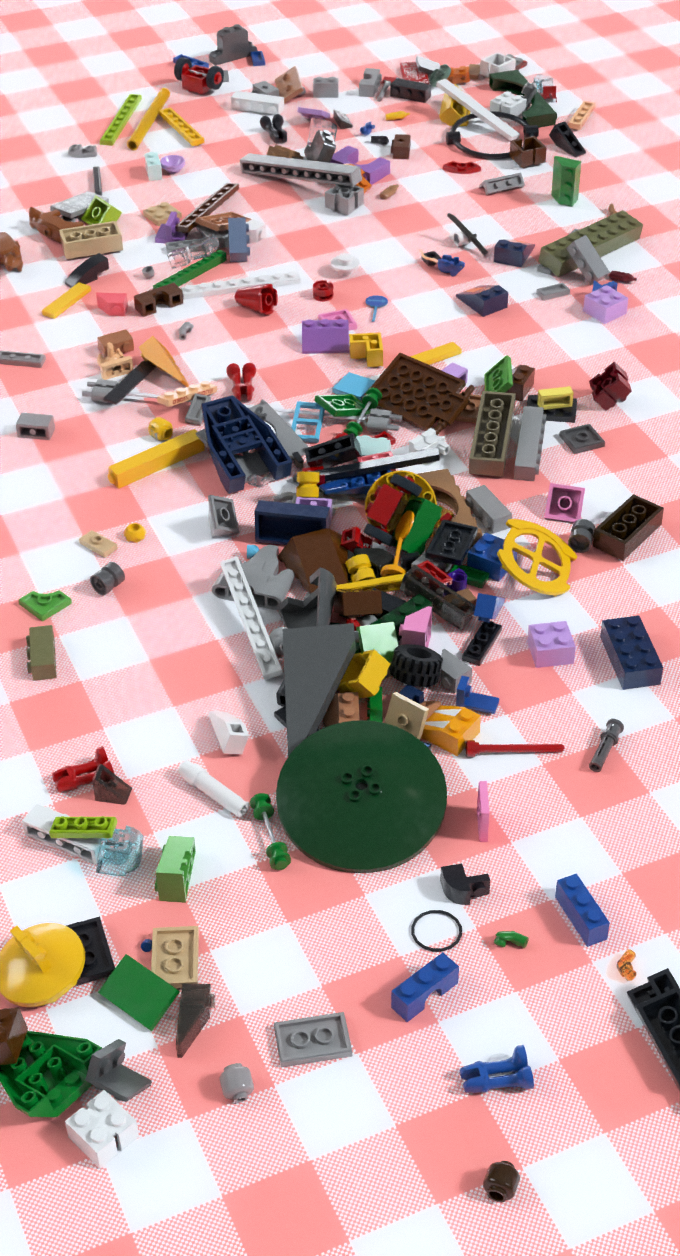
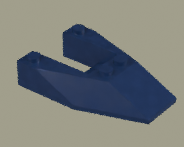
M233 395L202 403L207 446L220 481L228 494L244 490L246 475L234 457L238 453L256 449L275 480L291 475L293 461L277 436L266 422Z

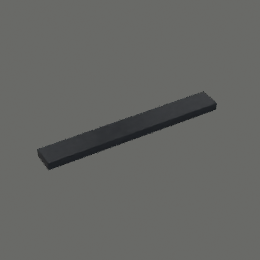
M438 448L309 472H320V475H325L326 482L440 460Z

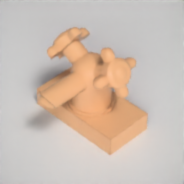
M110 342L107 343L108 356L103 357L101 353L98 354L97 363L100 366L103 380L129 374L133 370L131 356L125 357L119 348L114 352L113 344Z

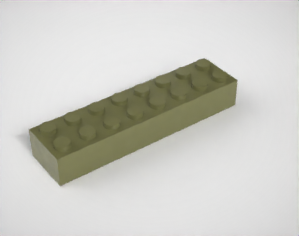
M621 210L541 247L538 262L544 267L551 269V272L557 277H560L578 268L566 249L573 241L586 235L599 256L602 257L640 239L644 224L626 211Z

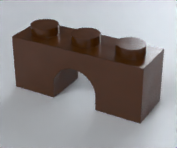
M171 283L134 295L135 309L145 317L157 313L156 305L165 304L172 308L184 304L183 291L175 283Z

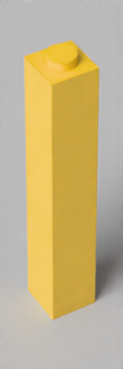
M193 429L108 466V479L111 484L120 489L205 451V445L197 437L196 432L198 431Z

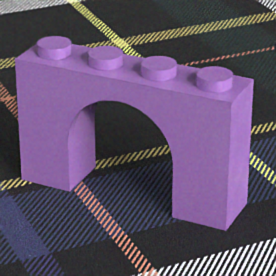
M349 145L334 153L330 163L335 164L349 163L360 166L365 172L363 177L371 185L390 174V161L381 157L368 164H355L359 162V149Z

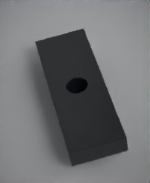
M492 621L483 622L463 653L462 661L480 666L501 633L502 625Z

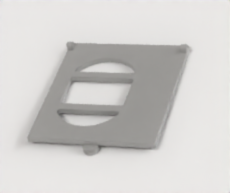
M264 399L259 404L249 408L252 412H255L257 407H263V411L260 414H267L266 419L263 421L274 428L278 440L292 461L294 460L292 455L294 452H298L301 457L305 455V448H308L307 444ZM204 428L196 432V435L208 448ZM249 451L242 452L244 456L234 455L246 475L245 483L270 472L257 451L253 453Z

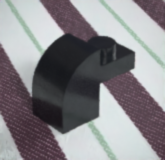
M462 863L442 866L440 868V883L445 896L450 901L459 905H470L471 897H481L490 894L491 880L488 873L466 877Z

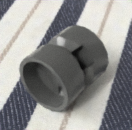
M587 519L576 520L572 525L568 539L569 547L578 553L589 551L593 542L595 525Z
M115 562L107 563L101 570L90 576V583L93 589L98 594L104 596L112 591L113 587H117L125 580L124 571Z

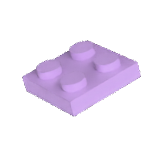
M298 107L297 110L302 117L308 119L317 118L325 121V118L330 119V113L323 110Z

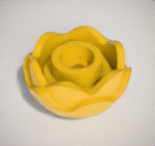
M139 523L129 524L124 531V537H126L127 541L135 543L145 539V534H147L146 529Z

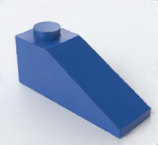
M478 593L474 616H478V620L490 622V619L495 620L505 602V598Z

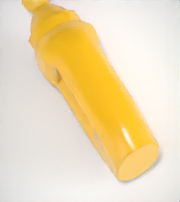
M398 111L387 113L385 117L386 120L403 119L410 115V113Z

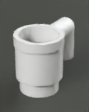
M462 231L449 234V238L453 240L457 247L469 244V238Z

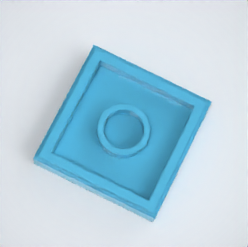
M348 372L332 388V393L352 394L362 401V397L374 384L375 380Z

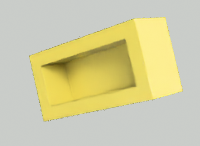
M571 386L538 390L537 404L539 407H543L544 410L572 407L574 392Z

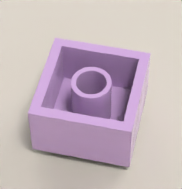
M606 285L585 295L583 312L606 324L627 314L628 297Z
M567 621L528 625L527 643L536 668L574 664L576 646Z

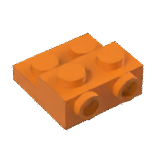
M469 66L450 67L451 73L447 78L452 84L470 82Z

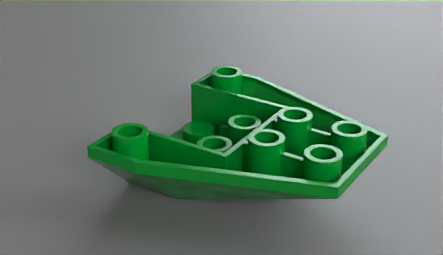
M27 1030L17 1063L0 1065V1083L14 1107L29 1117H58L92 1086L91 1083L85 1081L92 1054L102 1049V1047L85 1038Z

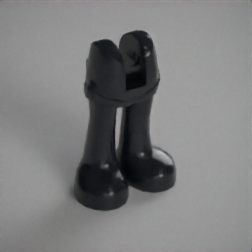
M274 115L272 123L270 117L262 116L259 121L260 126L270 134L269 136L273 142L277 144L279 139L283 143L287 142V132L282 129L284 123L282 115Z

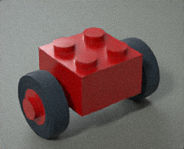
M181 57L177 60L174 67L175 78L182 81V89H186L189 92L205 94L210 89H219L223 83L224 72L219 66L206 68L195 65L192 67V63L188 58Z
M398 474L392 476L390 483L396 486L400 492L386 484H383L382 487L378 486L374 493L376 499L374 503L370 502L365 513H367L369 520L381 525V527L367 524L363 531L372 537L371 540L379 545L383 543L391 547L394 544L396 538L387 531V525L403 495L411 494L418 497L422 491V488L414 483L415 480L406 475L403 477Z

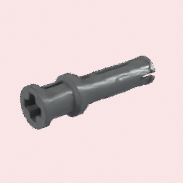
M609 719L606 723V730L600 735L601 742L589 763V768L594 772L602 770L612 746L618 743V736L624 730V724L618 719Z

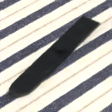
M148 360L142 361L103 400L117 405L154 370L155 366Z

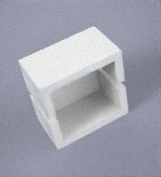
M499 52L480 59V74L489 78L491 73L515 70L516 59Z
M504 92L490 100V111H501L521 117L522 112L526 111L527 99L519 95L515 96L511 92ZM500 118L501 120H504L509 123L513 121L506 118Z
M105 1090L87 1103L88 1109L85 1110L82 1107L65 1121L68 1138L99 1169L103 1168L118 1155L115 1135L118 1148L121 1151L139 1138L137 1121Z

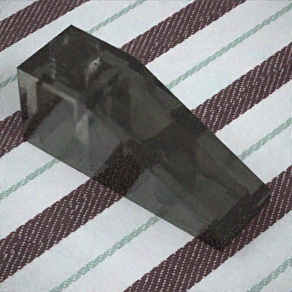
M182 983L176 1036L177 1058H182L210 1019L211 1008L216 1006V994H212L211 984Z

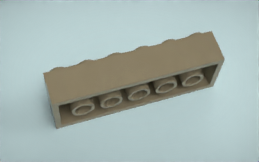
M482 391L469 457V474L504 476L515 412L516 394Z

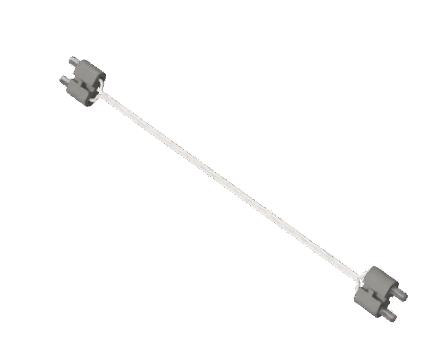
M98 379L96 382L87 381V387H93L92 392L82 391V396L91 397L92 401L109 403L104 401L103 398L118 385V381ZM130 392L128 394L130 396L157 398V396H160L156 394ZM244 404L247 408H250V407L255 406V405ZM272 407L276 412L295 413L293 409ZM371 409L370 414L363 417L361 421L367 426V431L373 433L388 432V430L399 431V425H391L390 422L391 420L402 421V415L392 414V411ZM300 410L299 414L319 416L320 412ZM324 413V417L349 420H358L359 418L357 416L334 417L330 413Z

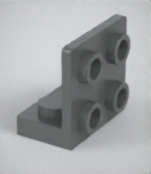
M117 1039L92 1054L85 1081L91 1083L99 1090H105L113 1095L115 1099L127 1102L150 1087L152 1080L122 1065L126 1055L124 1053L126 1042Z

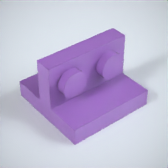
M171 211L166 224H161L155 236V243L165 244L167 242L186 240L188 233L177 232L175 228L180 222L177 212Z

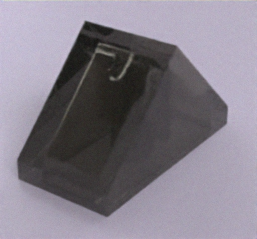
M102 764L98 765L92 780L95 801L125 805L132 787Z

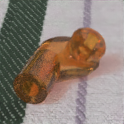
M627 949L616 964L620 975L625 977L627 981H632L637 976V972L633 970L631 964L636 954L631 949Z

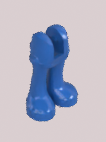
M524 1045L516 1046L512 1057L506 1060L495 1062L476 1061L460 1068V1076L463 1080H466L463 1083L466 1093H486L488 1090L504 1087H520L526 1090L534 1089L531 1067L528 1066ZM516 1072L505 1076L489 1077L492 1074Z

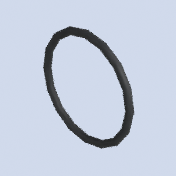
M429 910L415 918L411 926V935L415 943L423 949L432 952H443L452 949L459 943L462 937V926L459 920L449 912ZM441 913L451 917L457 923L459 935L450 946L431 948L423 945L415 936L414 927L417 921L425 915Z

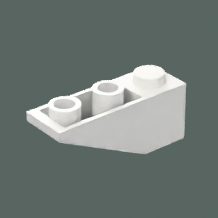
M209 711L208 715L223 754H243L249 738L244 722L229 712Z

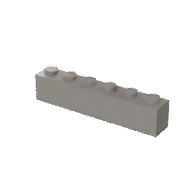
M524 406L514 467V480L534 481L535 475H539L546 424V414H543V407Z

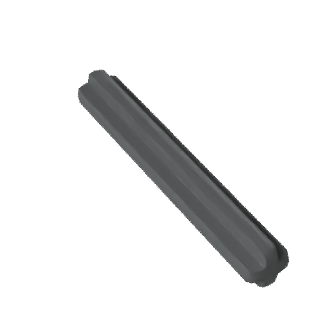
M94 166V190L96 194L102 196L100 167Z

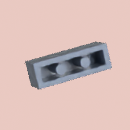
M245 217L228 218L230 262H248L247 256H250V247H247V244H250V240L246 232H249V223H246Z

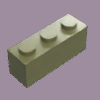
M53 626L29 627V635L26 636L27 647H30L26 649L27 659L30 660V662H27L28 673H32L33 681L57 678Z

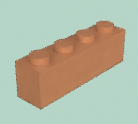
M358 692L337 693L334 695L323 717L325 727L341 722L360 720Z

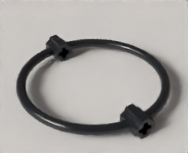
M490 111L497 117L510 119L523 126L524 138L531 136L537 138L539 136L538 125L530 126L525 120L512 114ZM473 113L457 120L451 127L450 132H446V144H454L466 154L484 159L510 158V152L500 154L482 153L471 150L460 143V131H456V129L462 123L478 118Z

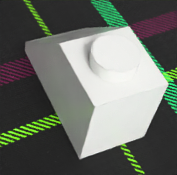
M256 219L246 222L249 223V232H246V235H249L250 243H257L267 237L265 223Z

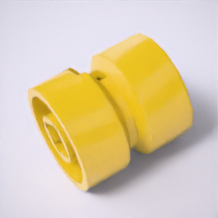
M297 472L296 482L299 483V486L296 487V497H319L317 483H319L320 472Z
M356 555L346 561L345 564L349 574H351L352 582L376 578L373 569H371L372 565L368 555Z

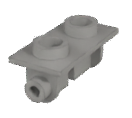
M527 82L521 92L525 95H520L522 98L527 99L526 110L531 104L533 95L536 94L537 87L533 82Z

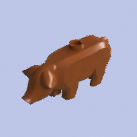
M35 207L29 208L30 227L36 228L41 234L60 244L62 243L59 230L84 226V223L81 221H65L59 217L61 213L58 210L44 213Z
M0 232V265L5 264L8 271L17 268L21 272L23 261L19 242L15 241L7 232Z

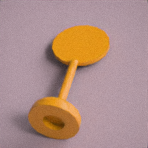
M410 510L403 514L397 524L395 538L398 540L394 562L382 567L381 577L406 573L404 568L398 566L403 539L409 534L414 522L415 515Z

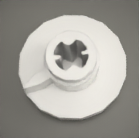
M342 253L331 260V268L339 272V277L351 275L352 271L357 270L360 266V260L349 253Z

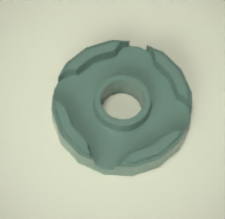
M447 64L441 65V68L435 69L431 74L429 83L433 87H437L438 81L449 77L451 68Z

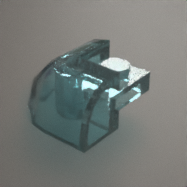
M126 825L125 830L115 828L112 838H101L95 873L126 876L127 873L134 871L137 867L139 868L144 835L141 831Z

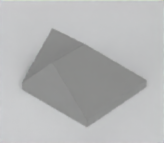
M208 495V515L212 538L240 533L233 499Z

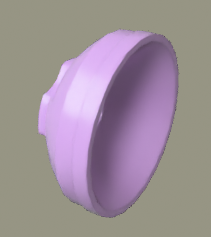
M167 155L160 160L161 167L170 174L180 172L185 166V159L180 155Z

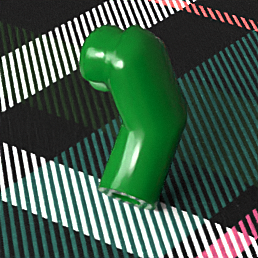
M499 931L495 934L494 944L505 947L506 942L509 941L525 948L529 937L515 931Z

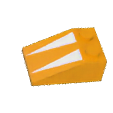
M440 705L426 720L421 738L458 756L466 748V740H473L480 733L481 715L465 707Z

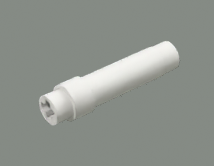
M185 760L179 766L178 773L184 777L187 783L194 788L200 789L239 818L248 812L249 803L208 774L207 770L200 765Z

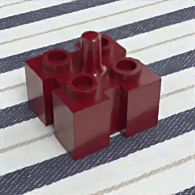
M615 361L604 369L605 372L602 374L598 373L589 380L590 387L593 390L594 401L605 411L614 407L618 399L624 402L632 392L631 386L627 382L629 380L627 373Z

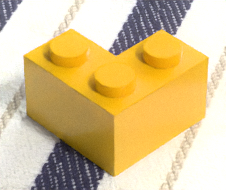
M381 332L349 334L350 359L366 358L367 367L383 366Z

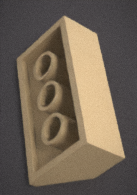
M116 221L59 230L66 259L89 257L98 253L103 255L123 250L122 234Z

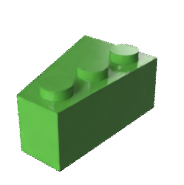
M168 836L166 844L163 845L162 856L156 870L155 892L159 894V901L186 903L196 855L195 837Z

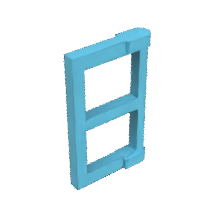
M297 401L291 428L295 432L297 424L317 425L315 435H297L305 442L318 443L325 409L315 402ZM300 408L320 409L319 418H299Z

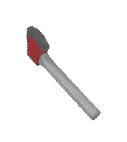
M384 76L382 82L384 85L377 97V101H382L388 87L397 77Z

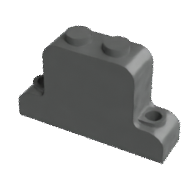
M235 24L232 27H224L217 32V49L209 54V61L216 66L249 57L250 52L258 50L251 41H248V31L240 24Z
M318 130L311 145H307L304 150L307 160L330 163L336 150V144L331 133L327 130Z

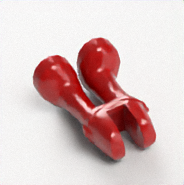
M249 362L243 365L242 377L244 384L240 380L241 371L239 365L236 363L229 364L226 367V373L233 382L232 392L235 398L241 401V394H246L247 401H251L255 391L252 386V379L256 375L255 364Z
M101 746L96 749L93 760L83 764L62 767L52 773V779L56 783L58 792H68L78 789L83 784L115 779V773L104 747Z

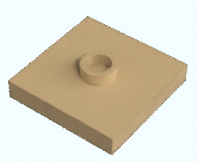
M394 692L390 699L384 723L401 728L421 740L429 709L398 692Z

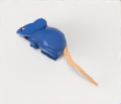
M418 249L424 259L435 262L441 272L450 273L452 277L456 276L465 267V262L459 261V257L452 258L451 255L443 254L442 258L437 260L424 256L423 251Z

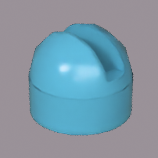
M247 545V559H251L259 551L256 545Z

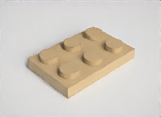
M199 927L153 928L151 971L176 989L198 988Z

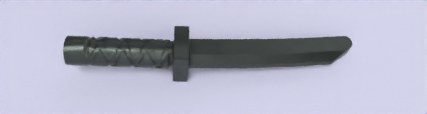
M451 213L447 214V217L469 238L468 242H473L483 255H486L488 251L477 240V234H472L456 216Z

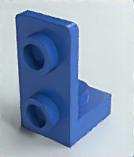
M461 676L457 687L456 706L495 714L499 698L472 692V686L469 685L470 677Z

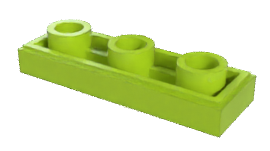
M104 816L55 817L49 834L51 838H112L118 821L116 817Z

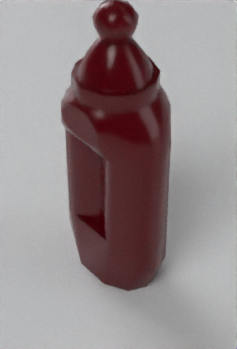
M611 271L609 277L624 282L637 281V278H634L630 273Z

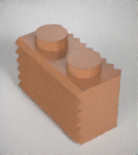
M127 329L97 337L98 348L104 357L108 356L107 343L109 342L113 344L114 352L118 348L122 353L134 350L133 337Z

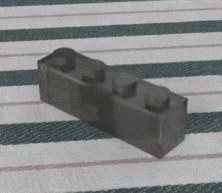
M414 565L404 575L400 590L412 598L421 594L432 602L434 613L460 631L472 620L475 605L418 566Z

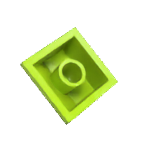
M95 195L81 220L89 225L111 221L117 222L122 212Z

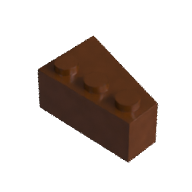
M336 589L333 604L334 612L346 619H356L358 615L380 614L382 613L381 590Z

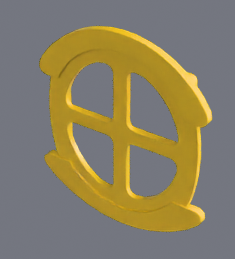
M508 519L506 525L511 529L505 537L503 550L499 549L497 552L498 558L502 563V569L506 570L519 583L538 593L557 596L568 592L570 586L566 582L570 574V560L575 561L577 559L575 552L559 536L543 526L530 521ZM521 535L536 537L538 541L535 552L518 545L515 539ZM544 542L551 545L557 552L561 566L542 557ZM512 550L532 560L529 574L525 573L518 566L513 557ZM539 564L559 574V577L553 581L537 579L536 574Z

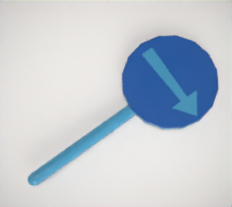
M373 295L366 298V304L374 307L372 322H375L377 307L387 305L388 299L386 297Z

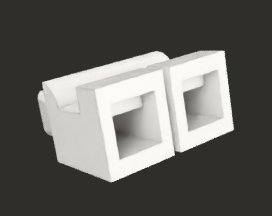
M430 428L409 441L408 453L438 448L439 454L447 455L450 452V445L445 443V436L438 437L436 430Z

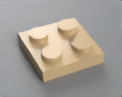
M161 202L159 205L150 206L148 209L143 210V215L157 226L166 224L171 211L177 212L179 219L182 218V212L168 202Z

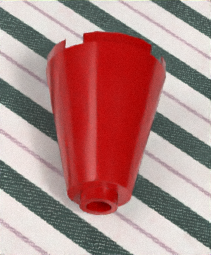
M272 284L241 288L236 291L234 296L238 304L265 315L273 313V308L278 303L277 290L272 287Z

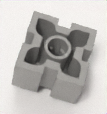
M335 184L334 188H330L325 192V208L332 211L339 210L344 215L351 214L355 209L364 204V188L359 186L352 187Z

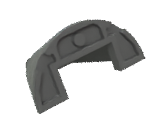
M320 567L309 577L310 584L317 585L318 588L304 601L287 597L277 606L284 627L290 629L330 625L337 588L335 577L331 572Z

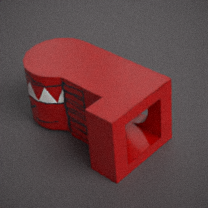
M356 526L342 531L341 546L353 553L355 548H372L373 541L371 538L361 534V529Z

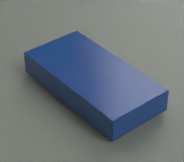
M262 51L250 52L253 66H265Z

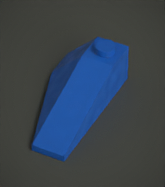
M386 470L337 479L319 485V488L325 494H367L372 484L378 478L393 471Z

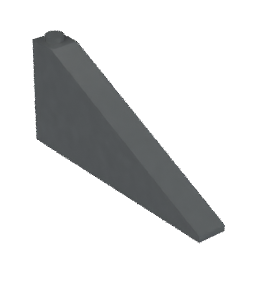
M354 623L282 629L288 756L303 740L317 731L356 652V643L359 642V632L354 630Z

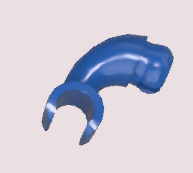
M372 121L365 123V126L360 128V132L363 135H369L372 129L375 128L374 124L371 125Z

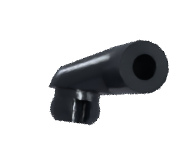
M371 136V143L387 145L389 142L387 136Z

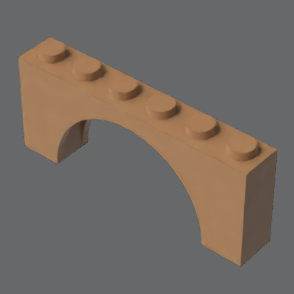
M448 469L417 474L429 483L434 491L436 501L446 504L456 513V517L452 522L477 527L476 519L472 517L471 509L466 505L465 497L461 495L459 485L455 484V478ZM434 528V529H433V530H434V531H433V537H434L436 531L438 530V528ZM478 528L477 535L470 548L482 537L481 528Z

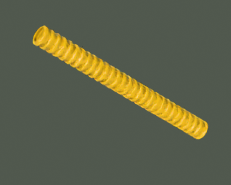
M167 88L160 89L127 142L129 149L137 150L159 115V110L163 108L170 97V91Z

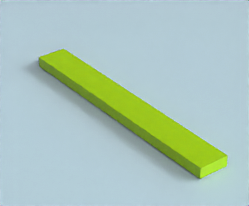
M129 94L100 139V145H114L141 102L142 95Z

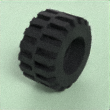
M414 644L399 645L394 650L390 674L393 678L404 684L416 687H430L438 682L443 658L436 651L424 646Z

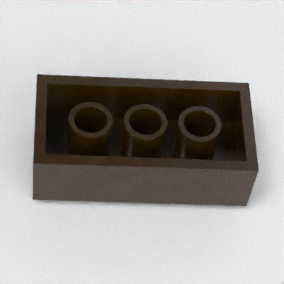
M633 494L594 529L592 546L624 561L662 525L664 507Z

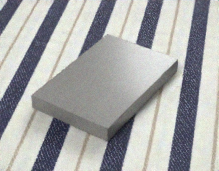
M344 1012L274 1022L281 1068L353 1056Z

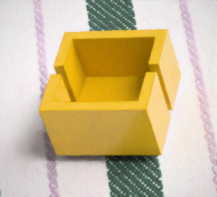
M376 650L354 654L337 690L340 693L358 692V699L375 696L380 689L379 686L382 680L387 675L390 663Z

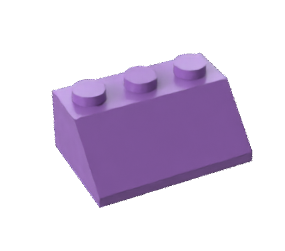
M308 319L302 321V354L349 353L348 320Z

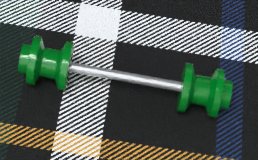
M369 388L366 391V395L362 398V403L365 405L363 412L357 422H349L346 426L347 429L343 432L347 434L353 433L355 437L361 435L363 428L359 423L368 408H376L378 401L382 398V393L377 388Z
M258 793L251 798L250 806L253 809L254 818L265 821L272 842L266 848V855L270 858L269 864L271 868L283 870L291 863V857L287 853V845L275 840L269 818L274 814V808L270 804V796L265 793Z

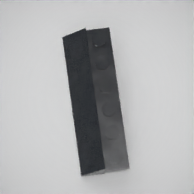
M666 968L647 977V983L627 991V996L680 1091V987L669 968Z

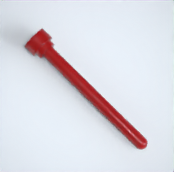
M466 740V757H475L479 753L563 752L565 749L563 744H479L475 740Z

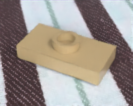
M93 530L79 538L81 545L104 558L118 549L115 542Z

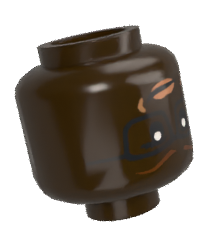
M503 1160L492 1163L488 1167L483 1181V1187L487 1192V1196L496 1202H505L512 1199L520 1182V1174L509 1161Z

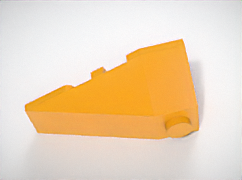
M151 336L138 347L142 352L140 355L145 361L148 360L173 379L189 387V383L176 365V361L158 339Z

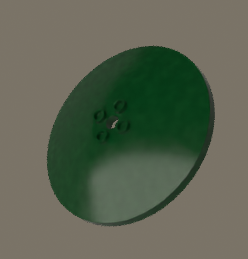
M367 720L347 721L325 727L313 733L291 752L279 774L276 788V804L278 816L286 835L297 849L308 858L320 865L338 871L373 873L393 869L410 861L431 843L444 820L447 805V785L438 760L431 750L414 735L387 723ZM359 783L367 785L364 790H359L355 786Z

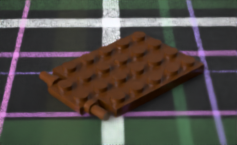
M401 352L370 387L377 388L382 393V398L378 401L376 407L377 409L392 411V414L402 415L403 421L424 431L432 428L438 420L437 426L434 428L436 435L442 429L454 423L470 403V395L475 390L473 385H469L464 392L459 394L466 386L464 380Z

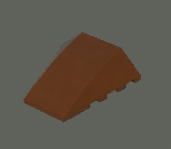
M329 528L292 537L278 555V559L284 562L287 569H291L294 572L295 578L300 580L301 585L309 594L318 588L317 585L310 584L309 577L320 567L334 575L337 585L348 583V569L345 564L348 560V549L341 546L342 535Z

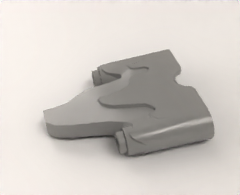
M275 545L264 546L245 563H242L239 559L256 605L272 610H278L277 606L286 598L295 578L294 572L291 569H285L278 574L279 561L277 556L279 554V547ZM222 571L212 586V593L217 598L234 601Z

